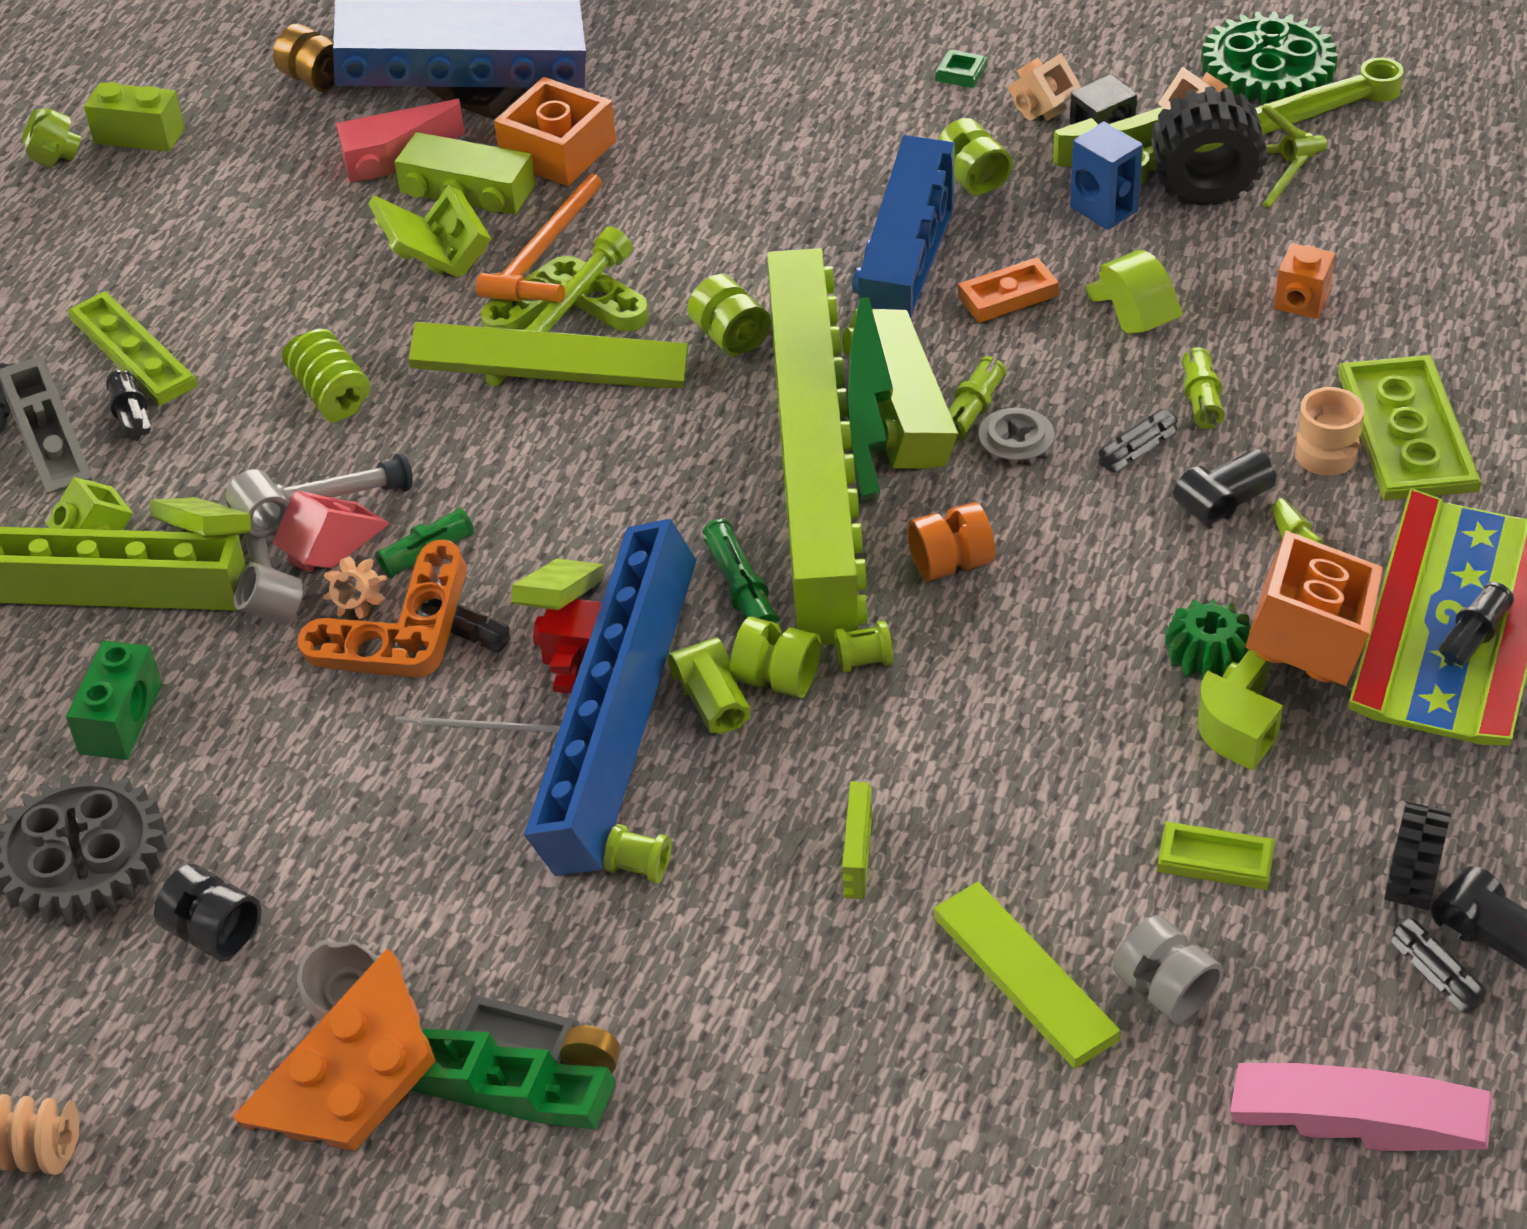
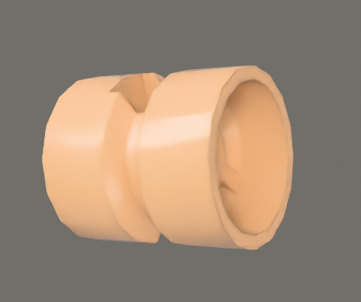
M1336 387L1315 389L1305 395L1300 405L1299 432H1297L1295 443V458L1300 466L1309 472L1328 476L1342 474L1353 468L1358 457L1359 436L1362 432L1364 405L1359 397L1350 391Z

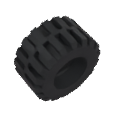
M1205 87L1202 93H1196L1195 89L1186 92V98L1181 100L1176 97L1170 102V109H1162L1158 114L1159 122L1153 124V138H1151L1160 183L1161 185L1164 184L1165 191L1170 196L1177 194L1178 201L1184 204L1194 201L1195 205H1205V203L1216 205L1222 204V201L1227 199L1233 202L1240 198V192L1245 191L1248 193L1255 187L1253 180L1261 179L1264 174L1263 166L1267 165V148L1257 110L1253 104H1248L1247 98L1242 94L1234 97L1233 91L1223 88L1221 92H1215L1214 87ZM1223 143L1222 146L1212 151L1194 152L1206 144Z

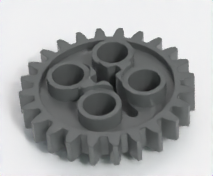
M85 771L79 783L71 784L67 775H62L59 788L52 789L43 782L40 784L41 796L34 798L31 795L22 794L21 799L25 806L22 810L7 808L5 810L10 824H0V895H5L9 907L15 908L20 905L24 916L30 918L40 910L44 922L48 924L55 918L58 912L63 913L67 924H72L79 911H85L90 921L95 920L97 907L104 905L111 912H116L117 904L115 899L119 896L134 901L137 897L133 885L135 883L151 885L152 879L148 869L162 868L163 863L159 853L168 850L164 837L167 829L155 798H148L144 786L133 790L128 777L121 779L114 785L110 772H105L98 782H92L89 772ZM71 814H75L80 830L79 841L87 865L88 877L84 880L80 878L79 868L74 857L76 850L68 817Z

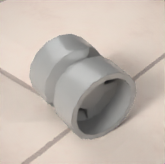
M1155 915L1140 923L1126 937L1114 958L1113 970L1138 993L1146 994L1149 992L1148 1000L1174 1024H1181L1211 1000L1223 979L1224 969L1219 962L1198 945L1187 946L1188 939L1184 933L1163 916Z

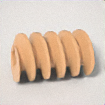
M1 1094L0 1170L10 1172L18 1167L22 1172L33 1174L41 1169L43 1173L55 1176L63 1172L71 1159L79 1137V1114L75 1102L69 1100L64 1106L61 1116H58L56 1100L46 1098L42 1101L38 1114H36L34 1099L30 1096H23L19 1100L15 1112H13L11 1096Z

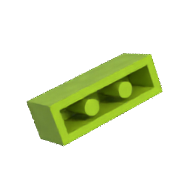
M416 132L394 161L401 193H406L415 198L427 197L438 200L447 186L450 185L462 191L471 206L484 208L493 213L505 212L516 215L536 185L532 153Z

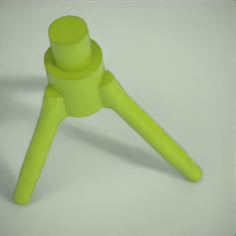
M1264 104L1261 107L1262 112L1289 134L1283 137L1279 144L1266 145L1267 154L1281 153L1286 161H1291V164L1263 202V206L1269 208L1280 196L1297 170L1307 162L1308 158H1312L1315 153L1326 150L1327 140L1323 135L1313 136L1311 133H1305L1296 128L1268 104Z

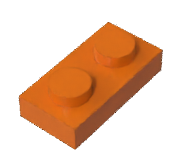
M1038 257L958 283V298L978 323L1059 296L1058 280Z

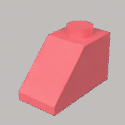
M295 490L272 544L288 553L286 560L300 569L313 572L316 566L332 569L340 563L341 559L348 557L387 527L389 522L357 502Z

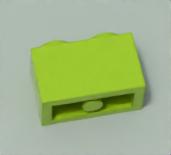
M99 82L83 106L94 144L170 152L185 129L176 90L160 89L154 86L122 85L116 82Z

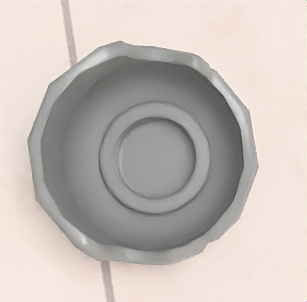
M327 940L317 942L301 958L297 975V985L304 1007L317 1020L321 1021L337 1003L336 1001H339L379 957L366 947L361 946L356 940L333 943Z

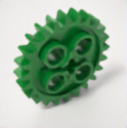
M1256 12L1254 19H1249L1245 15L1240 14L1238 23L1226 19L1224 27L1214 26L1213 34L1206 35L1205 43L1202 46V72L1209 73L1227 85V89L1229 88L1233 91L1234 97L1243 94L1248 102L1253 98H1260L1261 105L1268 103L1269 99L1278 101L1325 86L1327 82H1332L1337 66V45L1331 43L1330 34L1321 35V26L1308 28V19L1296 23L1293 22L1292 14H1289L1284 19H1278L1277 12H1272L1269 18H1264L1260 12Z

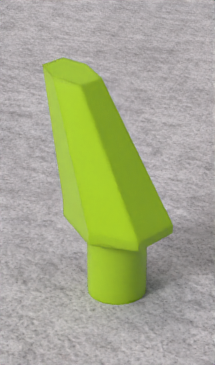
M1280 498L1274 503L1272 512L1282 538L1285 531H1289L1324 544V540L1310 530L1312 524L1288 501Z

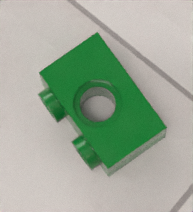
M102 640L65 716L79 754L128 760L163 684L151 646Z

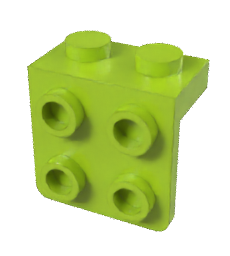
M450 185L447 186L424 218L377 196H373L368 202L375 215L374 222L385 232L389 239L388 246L390 249L406 260L413 257L422 261L430 270L440 275L444 272L455 277L465 275L476 259L484 253L486 246L491 241V237L462 191Z

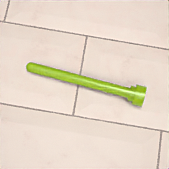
M611 226L606 227L594 241L593 256L564 287L565 296L561 303L550 302L525 330L548 332L606 267L611 268L614 265H621L633 252V245L630 239L619 229ZM485 374V381L489 386H498L508 376Z

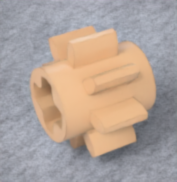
M351 557L340 560L342 572L333 570L324 574V577L331 583L329 592L323 595V599H332L339 606L337 616H344L354 608L356 615L361 619L369 615L370 607L368 602L379 605L386 601V598L379 592L381 588L380 583L386 581L387 576H378L371 569L373 566L372 559L364 560L356 567L354 560ZM355 578L357 580L356 586L354 587L350 584L349 580ZM355 588L361 592V595L356 597L353 595Z

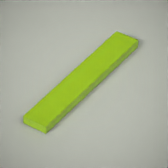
M415 322L408 361L411 369L639 387L684 388L688 343Z

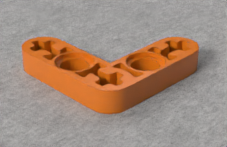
M435 540L421 549L415 563L398 624L319 618L308 622L301 629L297 641L298 647L305 659L311 665L317 667L380 675L424 677L433 673L443 659L466 576L467 565L458 546L452 541ZM444 559H449L451 564H443ZM433 566H434V567L441 566L440 572H439V575H438V576H437V574H436V572H435ZM430 599L442 601V606L436 614L429 617L418 615V609L425 601ZM327 637H330L333 643H324ZM374 638L382 640V646L376 654L368 657L358 655V649L365 641ZM395 642H397L399 648H395ZM323 644L320 650H316L314 647L315 645ZM420 645H425L427 650L417 652ZM408 652H417L416 657L411 658Z

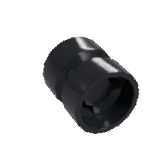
M186 864L177 869L166 880L159 891L154 906V918L158 926L185 942L191 941L193 946L220 962L230 961L256 934L262 912L260 901L254 896L230 883L225 884L224 880L196 864Z

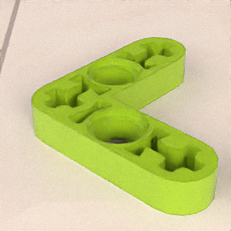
M573 256L557 257L524 279L525 281L561 284L565 287L573 278L570 275L573 274L575 276L586 262ZM603 272L574 303L577 307L620 331L638 330L648 322L649 318L646 298ZM592 292L607 293L602 297H587ZM493 299L482 308V326L524 330L550 302L540 300L532 302L525 301V299L517 302Z

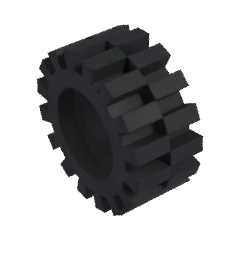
M1406 801L1384 900L1430 910L1451 817L1450 811Z

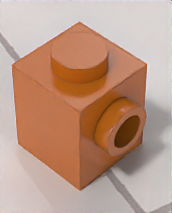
M1291 243L1278 270L1274 309L1318 319L1330 293L1336 253L1321 250L1314 246Z

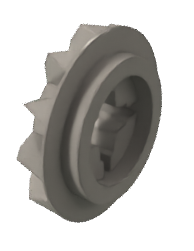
M1026 408L998 410L987 416L980 424L978 430V440H980L982 453H991L994 463L1008 459L1012 467L1015 466L1018 460H1024L1033 466L1037 456L1048 457L1050 446L1054 445L1055 432L1051 422L1042 414ZM1008 430L1018 438L1024 437V442L1008 439Z

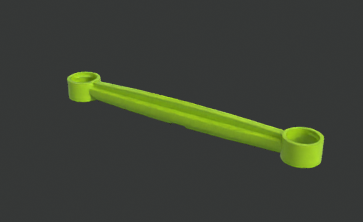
M1372 58L1362 64L1360 75L1311 89L1268 103V105L1291 124L1363 98L1376 102L1391 101L1396 99L1401 93L1403 67L1397 61L1389 58ZM1262 106L1255 108L1263 134L1281 128L1262 112ZM1223 143L1206 144L1194 152L1212 151L1222 146ZM1152 146L1142 147L1140 185L1148 179L1149 171L1157 169Z

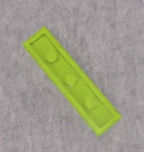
M106 291L67 310L69 318L123 372L128 370L133 373L136 384L158 406L198 386L196 377Z
M979 881L934 907V919L1074 1069L1120 1041L1121 1030Z

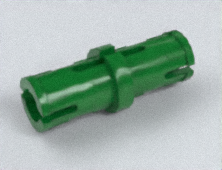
M459 507L452 513L427 526L419 524L411 528L410 535L383 549L377 550L375 558L379 567L391 579L396 574L415 565L421 549L428 543L435 540H448L455 544L468 536H472L474 534V527L467 513Z

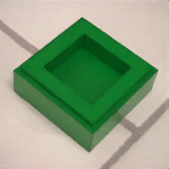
M948 50L935 72V81L974 88L987 66V57Z

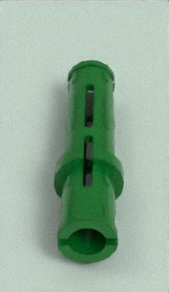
M723 518L710 521L703 528L702 533L704 536L702 537L704 542L707 543L729 587L728 597L732 606L737 611H741L745 620L748 617H755L778 623L780 626V618L768 600V587L761 577L756 576L745 552L732 530L731 523Z

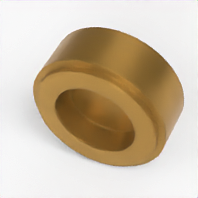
M580 1025L566 1032L560 1049V1058L567 1065L608 1067L610 1072L613 1073L621 1053V1046L618 1040L606 1030L590 1025Z

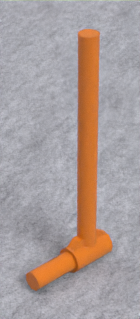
M589 174L502 273L479 274L475 285L477 296L480 298L521 302L523 299L561 303L565 296L563 285L525 281L523 275L602 185L601 179L595 174Z

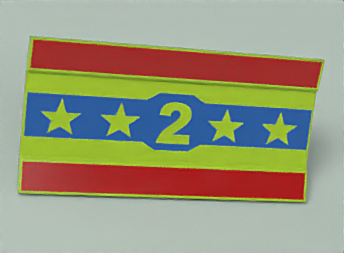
M1410 488L1374 612L1370 634L1364 647L1350 696L1348 709L1376 721L1480 745L1511 746L1527 677V518L1523 519L1445 503L1441 498ZM1499 582L1505 585L1513 593L1514 603L1496 624L1495 636L1489 642L1482 643L1465 665H1447L1444 662L1445 657L1439 652V645L1456 625L1455 619L1458 612L1464 607L1471 606L1487 583Z

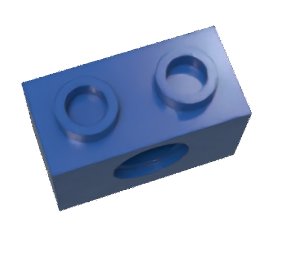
M1106 122L1100 123L1074 139L1070 207L1107 230L1136 213L1139 204L1143 144Z

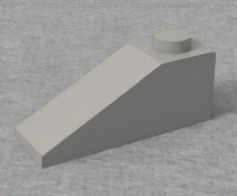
M41 355L1 368L0 381L3 392L46 493L49 494L67 488L73 477L85 480L93 479L44 356Z

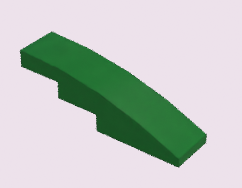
M869 296L859 299L850 348L847 396L848 421H850L851 430L850 454L854 456L855 481L860 504L878 500L880 496V488L870 453L886 448L887 438L877 402L892 399L893 385Z
M421 1028L424 1035L428 1038L436 1062L411 1088V1091L531 1122L596 1130L616 1080L608 1067L557 1064L547 1049L499 1047L490 1032Z

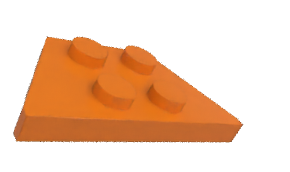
M387 948L234 1114L233 1118L243 1128L250 1130L258 1128L283 1133L287 1138L304 1142L314 1140L325 1141L330 1147L356 1151L436 1062L428 1038L422 1032L420 1016L414 999L409 995L402 975L403 968L401 962L393 952Z

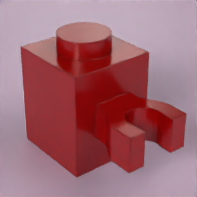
M575 599L560 610L546 608L544 616H537L533 630V642L535 646H540L543 664H548L550 672L556 673L553 682L554 692L572 693L602 602Z

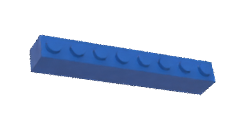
M671 519L627 527L524 833L526 839L554 876L602 870L606 842L618 818L697 561Z

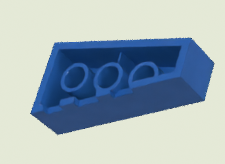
M903 135L871 239L867 241L862 267H857L853 276L852 292L858 294L859 299L869 296L872 309L907 310L910 318L913 314L954 210L955 142Z

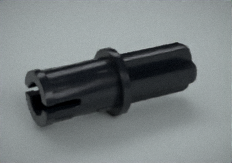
M121 370L111 372L106 379V388L111 396V413L119 420L123 433L128 434L130 440L140 441L141 435H148L151 430L146 414L147 400L144 394L138 391L133 373L125 370L124 376L126 381H124Z
M1489 582L1483 587L1481 593L1471 606L1464 607L1458 612L1455 619L1456 625L1439 645V652L1445 657L1444 662L1447 665H1465L1482 643L1489 642L1495 636L1496 624L1514 603V596L1509 588L1499 582Z

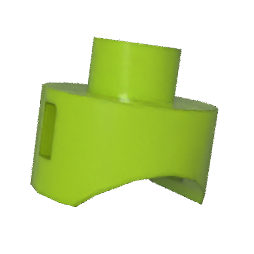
M50 108L34 109L31 112L21 136L26 147L25 151L31 161L51 168L59 157L68 161L73 160L79 148L81 136L69 131L71 123L69 116Z

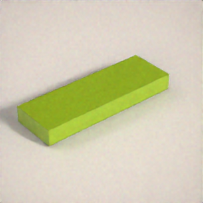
M197 497L150 500V516L153 519L204 536L240 534L251 531V513Z
M555 559L512 584L511 602L514 605L560 610L602 581L604 564Z

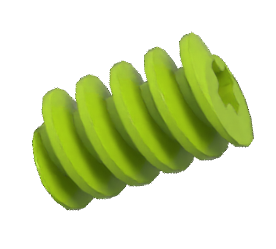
M327 329L308 331L293 337L282 348V360L285 366L289 368L293 377L297 379L300 386L306 391L308 397L313 400L315 406L321 411L325 419L335 423L359 411L369 394L370 382L367 376L361 372L358 364L353 361L351 355L345 351L344 346L337 341L334 333Z

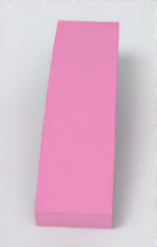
M1238 1063L1230 1113L1236 1123L1251 1126L1295 1125L1299 1134L1313 1138H1361L1365 1148L1379 1151L1488 1149L1493 1098L1490 1091L1426 1077L1365 1068L1301 1063Z

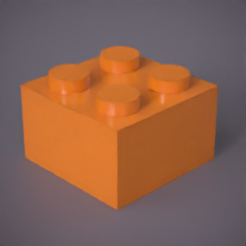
M546 77L541 78L494 120L498 147L532 153L534 174L565 186L572 184L616 142L612 100Z

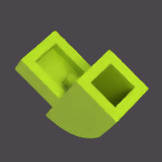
M1135 250L1100 265L1101 270L1098 272L1100 279L1085 285L1088 297L1093 302L1112 300L1120 326L1126 333L1146 332L1183 316L1168 273L1162 264L1145 250Z
M1249 650L1239 664L1232 662L1226 669L1223 677L1210 671L1206 672L1201 683L1197 719L1201 737L1211 749L1250 770L1256 768L1279 737L1283 705L1260 695L1267 686L1270 662L1259 657L1253 650Z

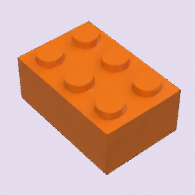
M1285 531L1264 581L1245 648L1255 651L1259 657L1268 662H1284L1305 670L1310 677L1326 683L1334 681L1347 686L1370 634L1383 567Z

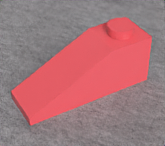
M459 99L336 123L341 152L350 182L372 180L396 172L394 161L416 132L457 139L465 134Z

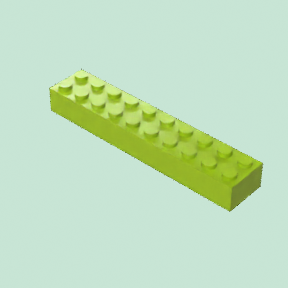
M822 248L767 252L770 312L796 628L819 634L822 645L834 644L835 629L843 628L845 632L858 630V625H868L866 595H857V590L867 589L865 559H855L854 555L863 553L861 523H851V519L859 518L857 488H847V485L855 483V467L853 454H844V452L851 450L850 421H841L848 417L846 388H842V385H844L843 357H839V354H841L840 328L836 326V323H838L836 296H827V294H834L833 266L824 267Z

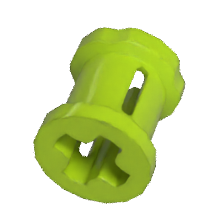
M885 620L877 621L875 627L848 632H845L843 628L834 630V645L841 673L850 672L852 667L879 662L885 667L893 665L892 641Z
M617 824L612 828L606 842L603 858L604 869L611 873L622 869L647 875L649 882L658 884L670 861L671 837L664 834H659L657 838L628 832L626 825Z

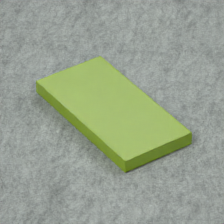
M1431 355L1339 363L1338 375L1343 389L1359 397L1364 405V419L1360 437L1383 501L1406 499L1410 488L1432 496L1480 492L1481 480Z

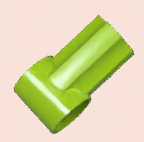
M718 637L668 654V665L673 680L679 679L684 688V692L681 693L682 696H690L709 733H718L720 735L741 728L750 719V706L730 673V660L723 643Z

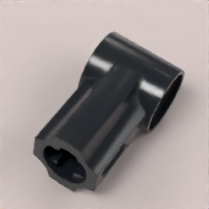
M1260 449L1253 452L1248 451L1211 471H1208L1203 466L1191 468L1176 483L1173 497L1206 528L1212 529V523L1222 518L1230 519L1237 510L1238 505L1274 487L1277 473L1271 465L1270 458Z
M1475 866L1465 868L1433 902L1431 915L1434 922L1440 927L1445 924L1462 934L1459 939L1463 941L1470 940L1473 937L1477 938L1527 970V910L1506 897L1502 884L1489 871Z

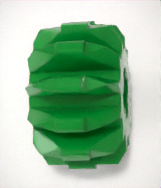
M1214 597L1209 604L1203 605L1197 600L1192 599L1188 608H1176L1172 622H1169V628L1166 629L1165 644L1167 645V651H1169L1168 657L1170 658L1171 666H1182L1185 678L1195 674L1196 671L1201 672L1202 679L1207 671L1217 673L1218 676L1223 677L1228 666L1232 662L1239 664L1250 650L1245 648L1251 628L1249 615L1237 613L1234 603L1225 606L1217 605Z

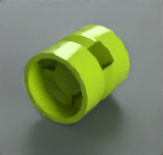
M971 118L956 120L948 125L938 136L937 140L955 142L954 177L971 195L977 197L998 189L1008 180L1013 165L1010 153L994 140L975 120Z
M718 274L710 276L694 289L689 298L687 307L689 318L731 357H737L760 346L770 331V314L728 275Z
M748 617L742 623L734 641L730 673L735 681L756 687H764L770 682L774 692L804 698L818 671L822 650L821 637L819 634L789 627L782 633L778 623Z

